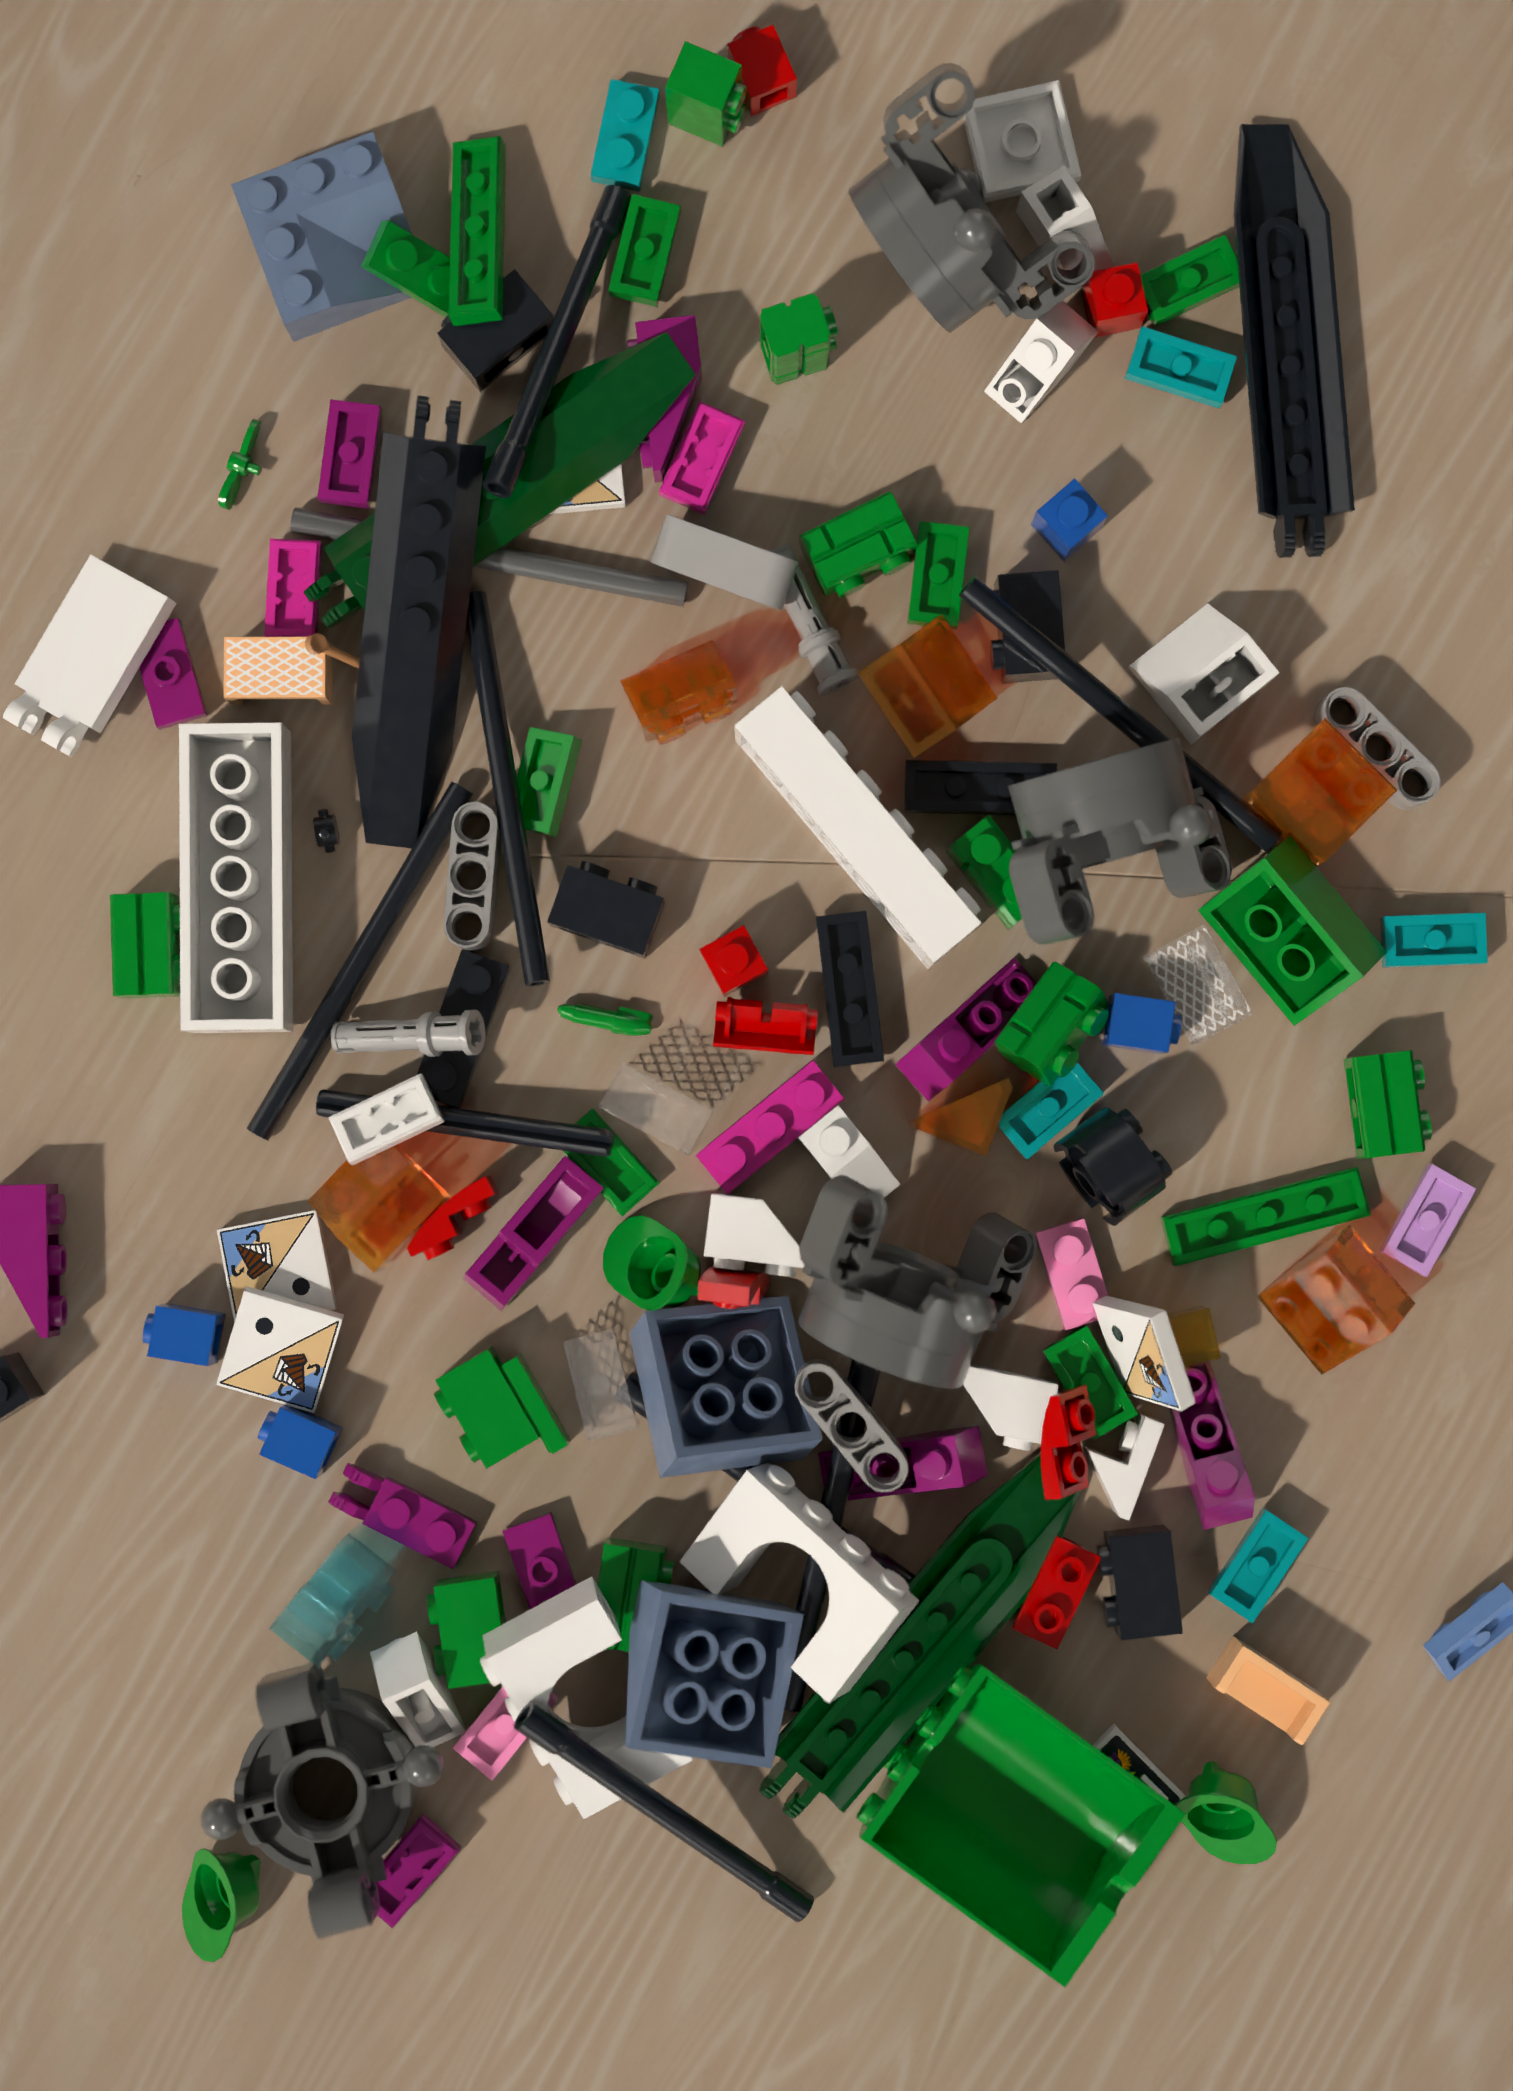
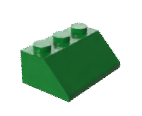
M1291 836L1284 839L1198 909L1200 914L1293 1026L1364 977L1387 953L1385 948Z

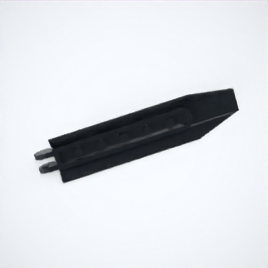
M1241 124L1239 128L1233 217L1258 514L1270 519H1276L1273 536L1275 552L1279 558H1290L1294 555V551H1296L1295 519L1305 518L1302 530L1304 551H1306L1308 557H1320L1324 554L1323 551L1326 545L1324 517L1355 510L1330 213L1289 125Z
M417 395L413 436L408 437L383 432L352 729V744L365 841L368 844L403 848L413 847L424 828L452 751L486 453L485 445L461 444L457 442L462 401L450 400L449 406L446 407L445 424L447 425L445 441L425 438L426 423L429 422L431 409L429 397Z

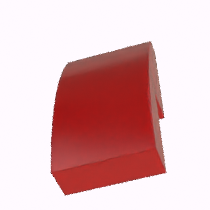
M485 1176L468 1185L442 1204L424 1222L409 1243L407 1250L410 1256L413 1257L424 1253L427 1261L454 1249L455 1247L451 1239L462 1234L454 1215L461 1212L465 1221L492 1208L488 1199L499 1193L491 1176Z
M711 1266L698 1281V1300L711 1301L714 1305L725 1309L749 1307L752 1304L759 1305L770 1285V1275L760 1271L731 1270Z
M1086 1385L1076 1386L1050 1396L1045 1412L1041 1438V1472L1045 1500L1062 1499L1089 1487L1087 1477L1088 1463L1082 1452L1081 1441L1096 1436L1094 1426L1095 1412L1093 1405L1089 1401Z

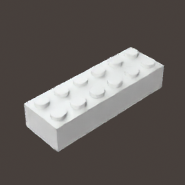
M781 686L734 725L735 741L927 969L931 968L977 929L981 924L976 917L981 911L980 907L962 887L956 892L943 878L944 874L948 872L947 868L930 848L921 852L911 840V835L915 831L906 818L897 809L889 813L878 801L880 800L878 796L882 792L873 779L863 769L857 774L846 763V756L849 753L841 741L830 730L824 735L814 725L815 721L813 720L816 714L804 697L797 691L790 696Z
M282 723L179 724L180 1030L190 1033L293 1032L291 731Z

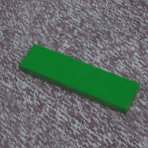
M501 136L453 142L449 319L454 326L503 320L506 145Z
M1352 1167L1160 1218L1173 1266H1179L1369 1217L1371 1213L1359 1168Z

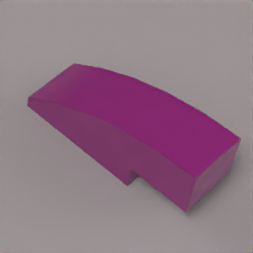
M564 1156L467 1270L463 1280L502 1311L601 1193L603 1187L568 1157Z

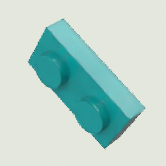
M610 79L590 174L591 182L616 185L624 189L640 192L660 99V90L658 88Z
M1142 326L1124 379L1220 409L1237 356Z
M1486 913L1402 915L1380 918L1381 945L1387 951L1382 957V968L1483 965L1488 963Z
M1077 1062L1074 1069L1067 1076L1062 1077L1059 1075L1052 1086H1047L1039 1081L993 1122L1025 1159H1029L1104 1093Z
M1262 1508L1207 1593L1251 1623H1254L1309 1538L1265 1508Z

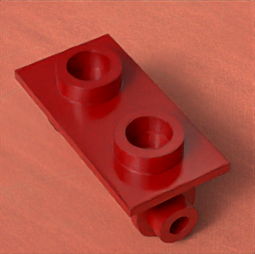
M727 997V1002L717 1001L713 1047L814 1055L817 1009H808V1004L806 1003L802 1005L773 1002L772 1014L762 1013L763 1001L733 999L732 997Z
M1056 1535L1012 1629L1058 1649L1100 1562V1556L1082 1548L1080 1544L1066 1537L1061 1538Z

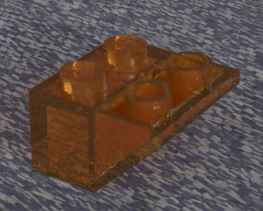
M942 614L857 672L914 758L957 730L997 699Z
M713 640L620 680L622 689L646 743L657 739L659 745L672 742L687 733L684 726L703 719L705 725L717 722L732 714L730 706L738 703L736 682Z
M1324 718L1243 798L1261 816L1281 831V836L1284 839L1291 836L1317 867L1326 862L1397 789Z
M395 1145L353 1166L346 1160L308 1202L334 1235L375 1273L382 1271L414 1237L424 1222L451 1196L401 1148Z
M1351 1225L1313 1248L1257 1296L1321 1375L1392 1334L1416 1304Z

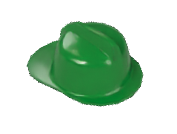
M643 1215L629 1217L617 1225L609 1236L603 1252L605 1277L615 1291L639 1308L647 1311L679 1307L689 1300L691 1295L698 1296V1281L701 1270L700 1261L693 1249L685 1244L679 1235L655 1219Z
M1214 1761L1206 1762L1202 1774L1197 1775L1191 1781L1187 1796L1176 1803V1807L1186 1813L1181 1822L1200 1846L1209 1854L1223 1861L1235 1864H1257L1268 1860L1276 1851L1277 1839L1273 1830L1259 1812L1256 1791L1253 1785L1243 1776L1225 1772Z
M202 1848L195 1853L192 1871L183 1897L182 1920L186 1938L191 1948L203 1961L215 1962L221 1959L229 1946L234 1928L258 1910L260 1905L258 1881L261 1861L256 1855L242 1856L235 1852L215 1855L206 1848Z

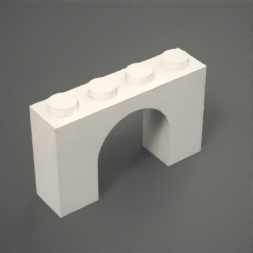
M767 1462L744 1473L679 1562L710 1592L720 1595L739 1586L772 1542L790 1543L810 1554L825 1575L829 1589V1608L823 1625L791 1668L827 1703H830L851 1690L919 1600L908 1591L909 1586L899 1574L884 1569L870 1556V1549L861 1539L854 1535L846 1534L832 1521V1514L824 1505L818 1501L808 1499L794 1486L795 1481L786 1470Z
M592 1576L483 1635L486 1656L480 1658L482 1668L490 1683L494 1687L501 1683L509 1697L505 1698V1704L514 1722L520 1711L529 1702H533L567 1725L573 1734L647 1785L693 1761L692 1757L629 1749L626 1747V1716L605 1726L582 1727L563 1720L549 1706L548 1702L551 1691L558 1679L566 1671L622 1640L616 1616ZM529 1739L531 1748L542 1766L550 1763L557 1776L553 1777V1781L565 1805L574 1802L583 1819L621 1800V1798L558 1755L547 1752Z

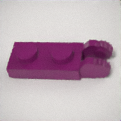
M347 1463L343 1475L348 1480L378 1493L371 1507L346 1493L333 1491L328 1501L332 1506L354 1518L364 1520L363 1525L454 1569L477 1521L389 1476L384 1479L362 1467Z

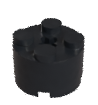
M1103 1107L1054 1143L1053 1147L1055 1152H1065L1066 1157L1059 1164L1079 1195L1091 1208L1100 1203L1109 1212L1102 1219L1110 1225L1116 1226L1166 1188L1165 1180L1173 1172L1166 1159L1156 1150L1151 1152L1139 1135L1143 1133V1129L1139 1121L1129 1110L1124 1108L1116 1113L1107 1107Z

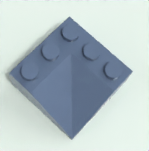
M373 131L231 184L283 324L293 342L412 298L361 267L381 221L390 220L411 233Z
M789 1296L762 1298L759 1305L752 1304L749 1307L725 1309L714 1304L644 1311L630 1331L631 1345L660 1478L756 1466L767 1462L771 1464L802 1460L821 1442L822 1435L819 1425L800 1403L795 1393L796 1377L799 1369L804 1364V1359ZM807 1376L804 1379V1387L812 1395Z
M641 1580L630 1628L625 1746L629 1749L772 1768L793 1670L791 1666L795 1661L804 1614L781 1602L726 1593L715 1595L708 1590Z

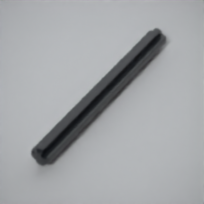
M323 1089L319 1091L317 1097L316 1114L322 1117H330L372 1096ZM440 1105L437 1106L445 1122L426 1130L427 1132L605 1157L611 1155L614 1145V1132L609 1129Z

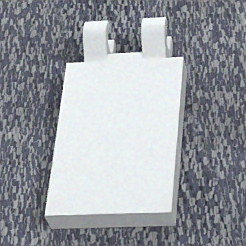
M90 554L15 682V685L25 690L24 694L14 699L7 706L3 718L34 735L41 727L46 712L56 716L59 719L48 725L41 740L72 758L78 751L82 738L89 727L101 734L177 603Z

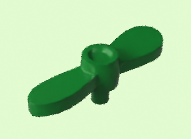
M252 419L240 452L233 451L228 458L227 470L230 473L221 488L218 499L221 508L230 510L233 507L243 476H248L249 473L258 476L261 474L262 466L254 464L252 457H250L259 434L261 421Z

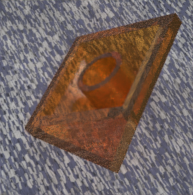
M1006 1078L908 1121L914 1132L977 1156H987L1013 1087L1009 1078Z

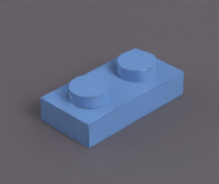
M1502 1582L1492 1591L1482 1593L1474 1600L1468 1610L1453 1622L1440 1626L1433 1633L1431 1639L1423 1644L1437 1669L1449 1682L1513 1632V1592Z

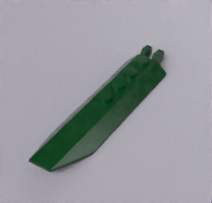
M667 332L576 371L553 386L528 447L526 462L510 498H501L489 493L483 487V482L498 445L504 440L514 414L472 443L474 445L486 446L473 567L630 458L696 376ZM375 512L324 547L336 570L325 574L304 591L308 600L314 602L326 597L333 589L345 582L354 595L330 608L322 617L328 629L343 622L361 608L365 611Z
M1041 1452L970 1511L908 1583V1591L919 1602L851 1690L830 1703H827L815 1692L780 1732L775 1756L783 1760L776 1763L770 1770V1773L766 1775L760 1784L759 1792L767 1799H772L796 1772L805 1780L799 1783L784 1803L783 1812L793 1819L800 1815L819 1792L824 1793L844 1813L888 1762L898 1746L902 1745L918 1727L916 1721L928 1704L933 1707L936 1706L948 1692L947 1686L957 1670L963 1664L969 1667L1024 1603L1056 1535L1062 1537L1080 1493L1079 1491L1062 1499L1045 1500L1041 1472Z

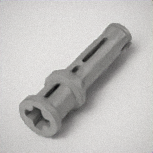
M783 544L770 550L796 560L790 544ZM798 565L784 606L801 639L798 644V652L802 658L808 659L819 682V685L816 687L818 694L825 696L852 684L860 675L856 668H850L839 645V641L842 638L839 631L835 630L834 627H828Z
M465 1010L462 1015L441 1016L437 1011L425 1012L418 1019L338 1021L333 1024L331 1029V1044L337 1054L365 1051L420 1050L421 1053L428 1057L440 1056L443 1051H463L467 1055H479L485 1043V1025L480 1012L477 1010Z

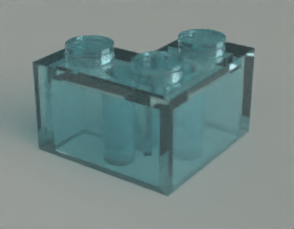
M348 1533L338 1543L311 1579L301 1587L269 1629L317 1668L328 1656L337 1661L362 1631L363 1628L356 1621L365 1609L369 1607L376 1613L395 1589L388 1583V1580L396 1570L352 1534Z

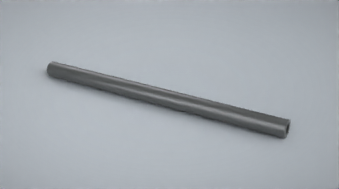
M295 507L291 517L290 530L293 533L336 540L363 520ZM506 547L500 548L475 566L492 571L681 607L685 605L688 582Z

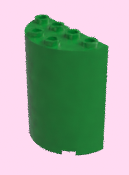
M963 1664L950 1680L947 1686L948 1692L936 1706L933 1707L928 1704L916 1721L918 1727L907 1744L899 1745L892 1757L883 1766L888 1770L886 1777L877 1793L873 1792L866 1799L856 1816V1819L862 1822L860 1839L1066 1988L1116 1916L1117 1908L1125 1894L1131 1888L1136 1887L1186 1813L984 1666L977 1664L970 1668Z

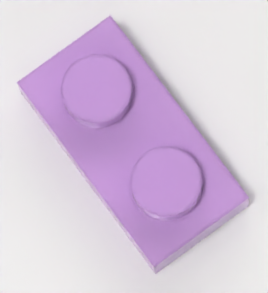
M1427 1164L1379 1252L1422 1277H1428L1474 1195L1476 1188L1434 1164Z

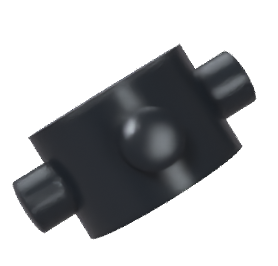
M328 809L318 810L319 817H314L313 819L315 837L318 847H325V852L331 853L335 851L334 845L340 843L337 820L334 814H328Z

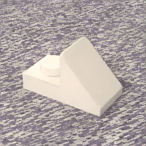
M1138 1413L1135 1423L1128 1421L1124 1427L1118 1449L1124 1451L1122 1460L1084 1446V1450L1113 1511L1120 1518L1128 1521L1132 1515L1165 1425L1161 1421Z

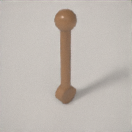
M317 633L306 638L305 647L310 654L325 653L359 669L360 658L328 644L324 635Z

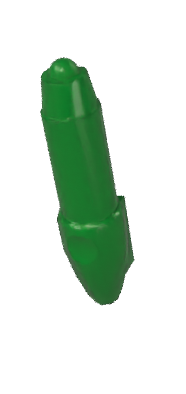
M576 1003L575 1006L563 1004L557 1008L562 1018L574 1023L610 1030L615 1034L640 1036L650 1034L652 1029V1014L625 1007H619V1010L612 1011Z

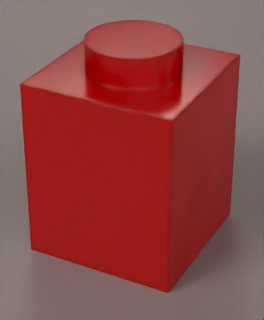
M774 25L761 30L759 27L747 28L739 32L733 38V42L727 44V59L742 65V84L747 86L744 102L751 117L797 97V77Z
M1138 262L1094 271L1092 277L1083 285L1081 290L1088 323L1099 331L1094 338L1140 329L1147 315L1148 308Z
M745 925L699 949L724 997L768 974V968Z

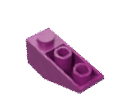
M695 315L635 322L637 339L627 340L629 349L667 332L696 374L650 431L649 437H646L640 444L643 469L653 468L655 483L662 482L702 380Z
M1015 958L1011 959L895 1065L929 1102L995 1044L994 1041L1037 982Z
M58 1184L0 1185V1265L40 1338L60 1335V1326L66 1325L68 1316L67 1299L64 1295L60 1296V1275H64L67 1268L66 1248L64 1245H59V1224H64L66 1219L65 1196L58 1194Z
M1209 1357L1185 1363L1184 1367L1195 1397V1404L1183 1411L1169 1408L1188 1483L1203 1529L1206 1530L1253 1518L1255 1495Z
M979 1425L896 1438L907 1455L908 1473L903 1484L891 1492L876 1491L868 1486L855 1470L847 1501L965 1487L988 1476ZM833 1450L818 1453L824 1486ZM886 1452L875 1455L869 1464L872 1472L880 1477H890L895 1474L900 1465L895 1456Z

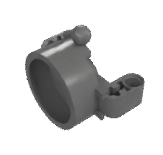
M943 63L933 68L888 105L883 116L885 135L881 137V140L886 146L883 149L889 158L848 189L850 198L871 234L900 276L928 312L947 332H953L992 301L995 302L1005 317H1008L1013 312L1018 317L1024 319H1036L1044 315L1092 277L1095 269V258L1086 239L1081 234L1074 231H1062L1052 236L1022 260L1019 259L1006 241V236L997 220L980 197L981 182L978 175L972 170L958 168L954 162L950 163L934 141L939 135L963 118L970 111L975 100V89L968 73L960 65ZM947 79H956L964 84L962 96L952 104L942 103L936 98L937 87ZM926 96L932 111L937 117L931 120L928 111H925L915 121L918 129L916 133L910 135L905 129L897 133L900 128L897 120L899 116L905 114L910 120L917 117L924 111L919 99ZM1075 248L1082 251L1083 257L1077 267L1071 270H1064L1057 266L1058 256L1064 250ZM1045 265L1048 266L1052 278L1056 281L1052 285H1050L1047 276L1044 277L1041 270ZM1025 282L1030 287L1035 286L1037 295L1029 299L1027 295H1021L1019 286Z
M1179 737L1008 786L1022 835L1021 840L1011 842L1013 850H1018L1014 852L1010 859V877L1027 934L1034 942L1040 945L1085 936L1093 927L1094 909L1083 872L1084 868L1156 849L1164 882L1172 895L1178 898H1187L1222 890L1231 880V862L1218 814L1210 800L1200 796L1204 794L1202 787L1193 789Z
M838 1175L831 1178L823 1186L800 1245V1259L804 1264L802 1272L810 1277H814L798 1320L800 1327L813 1338L835 1351L880 1371L935 1387H961L984 1330L996 1331L998 1323L994 1322V1320L1006 1317L1017 1303L1037 1249L1036 1238L1033 1233L997 1213H987L981 1216L972 1227L957 1267L941 1264L911 1250L878 1242L888 1213L887 1202L884 1197L847 1175Z
M317 1661L266 1674L256 1685V1701L263 1727L252 1739L244 1754L239 1773L235 1779L234 1802L226 1798L210 1801L203 1808L201 1826L206 1835L215 1840L231 1838L241 1827L244 1836L251 1846H259L268 1857L279 1865L299 1874L311 1876L313 1886L308 1893V1907L311 1923L318 1939L370 1926L373 1924L380 1909L377 1882L387 1880L382 1856L392 1847L402 1833L415 1808L420 1787H429L437 1783L442 1777L444 1760L441 1754L433 1747L427 1745L415 1747L382 1701L357 1690L340 1688L337 1676L325 1679L322 1667ZM316 1757H330L346 1765L352 1771L357 1782L358 1798L354 1808L347 1815L337 1820L321 1821L307 1815L298 1806L293 1795V1779L296 1770L302 1763Z

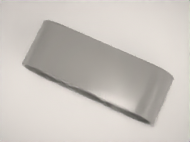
M669 514L665 516L650 560L651 563L780 610L783 609L799 561Z
M1337 688L1318 703L1314 710L1313 719L1319 733L1393 806L1403 810L1416 809L1436 796L1441 783L1436 767L1362 693L1354 688ZM1332 702H1341L1348 706L1352 716L1349 725H1340L1332 719L1330 715V705ZM1369 737L1378 738L1385 744L1387 755L1384 761L1374 760L1368 755L1366 741ZM1404 773H1413L1421 780L1423 788L1419 797L1410 796L1403 789L1402 777Z
M477 801L467 802L460 806L453 816L443 923L444 932L449 941L461 950L469 952L479 951L486 947L493 936L501 849L498 817L489 806ZM474 815H484L490 820L489 832L481 839L473 840L467 838L464 832L467 820ZM477 864L483 866L486 871V879L483 885L476 890L464 889L460 883L462 871L469 865ZM468 914L479 916L482 922L480 934L473 940L464 941L459 939L456 933V926L460 918Z
M823 1358L811 1359L804 1363L799 1369L795 1381V1393L800 1403L868 1486L880 1492H891L899 1488L906 1480L908 1473L907 1455L901 1444L835 1364ZM814 1371L827 1373L834 1384L832 1391L824 1397H815L809 1394L804 1387V1379L808 1374ZM846 1412L859 1413L867 1423L866 1429L857 1437L844 1436L837 1427V1420ZM886 1452L895 1456L900 1463L895 1474L890 1477H880L874 1474L869 1464L875 1455Z

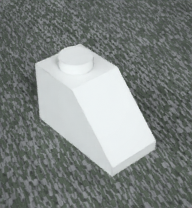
M839 1105L798 1137L830 1178L838 1175H847L883 1197H886L900 1185L873 1147Z
M971 1364L963 1387L996 1435L1004 1436L1002 1445L1032 1451L1034 1443L1041 1444L1042 1427L1050 1396L1057 1394L1059 1384L1052 1380Z
M417 1632L395 1639L388 1645L370 1652L381 1700L415 1747L425 1745L435 1747L462 1735L466 1731L451 1693L447 1689L443 1675H437L434 1656Z

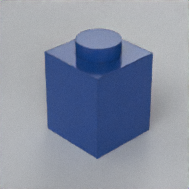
M1074 478L1036 511L1031 525L1057 555L1065 561L1102 529L1108 515Z
M1119 993L1109 996V1008L1107 1009L1109 1016L1104 1028L1102 1046L1164 1054L1169 1052L1170 1044L1177 1045L1180 1037L1182 1016L1174 1014L1176 1002Z
M168 1303L157 1305L154 1314L148 1313L143 1329V1343L149 1344L147 1357L202 1366L216 1364L226 1313Z
M283 1405L277 1413L270 1411L261 1426L258 1439L264 1441L259 1455L316 1479L324 1473L343 1427L305 1410Z

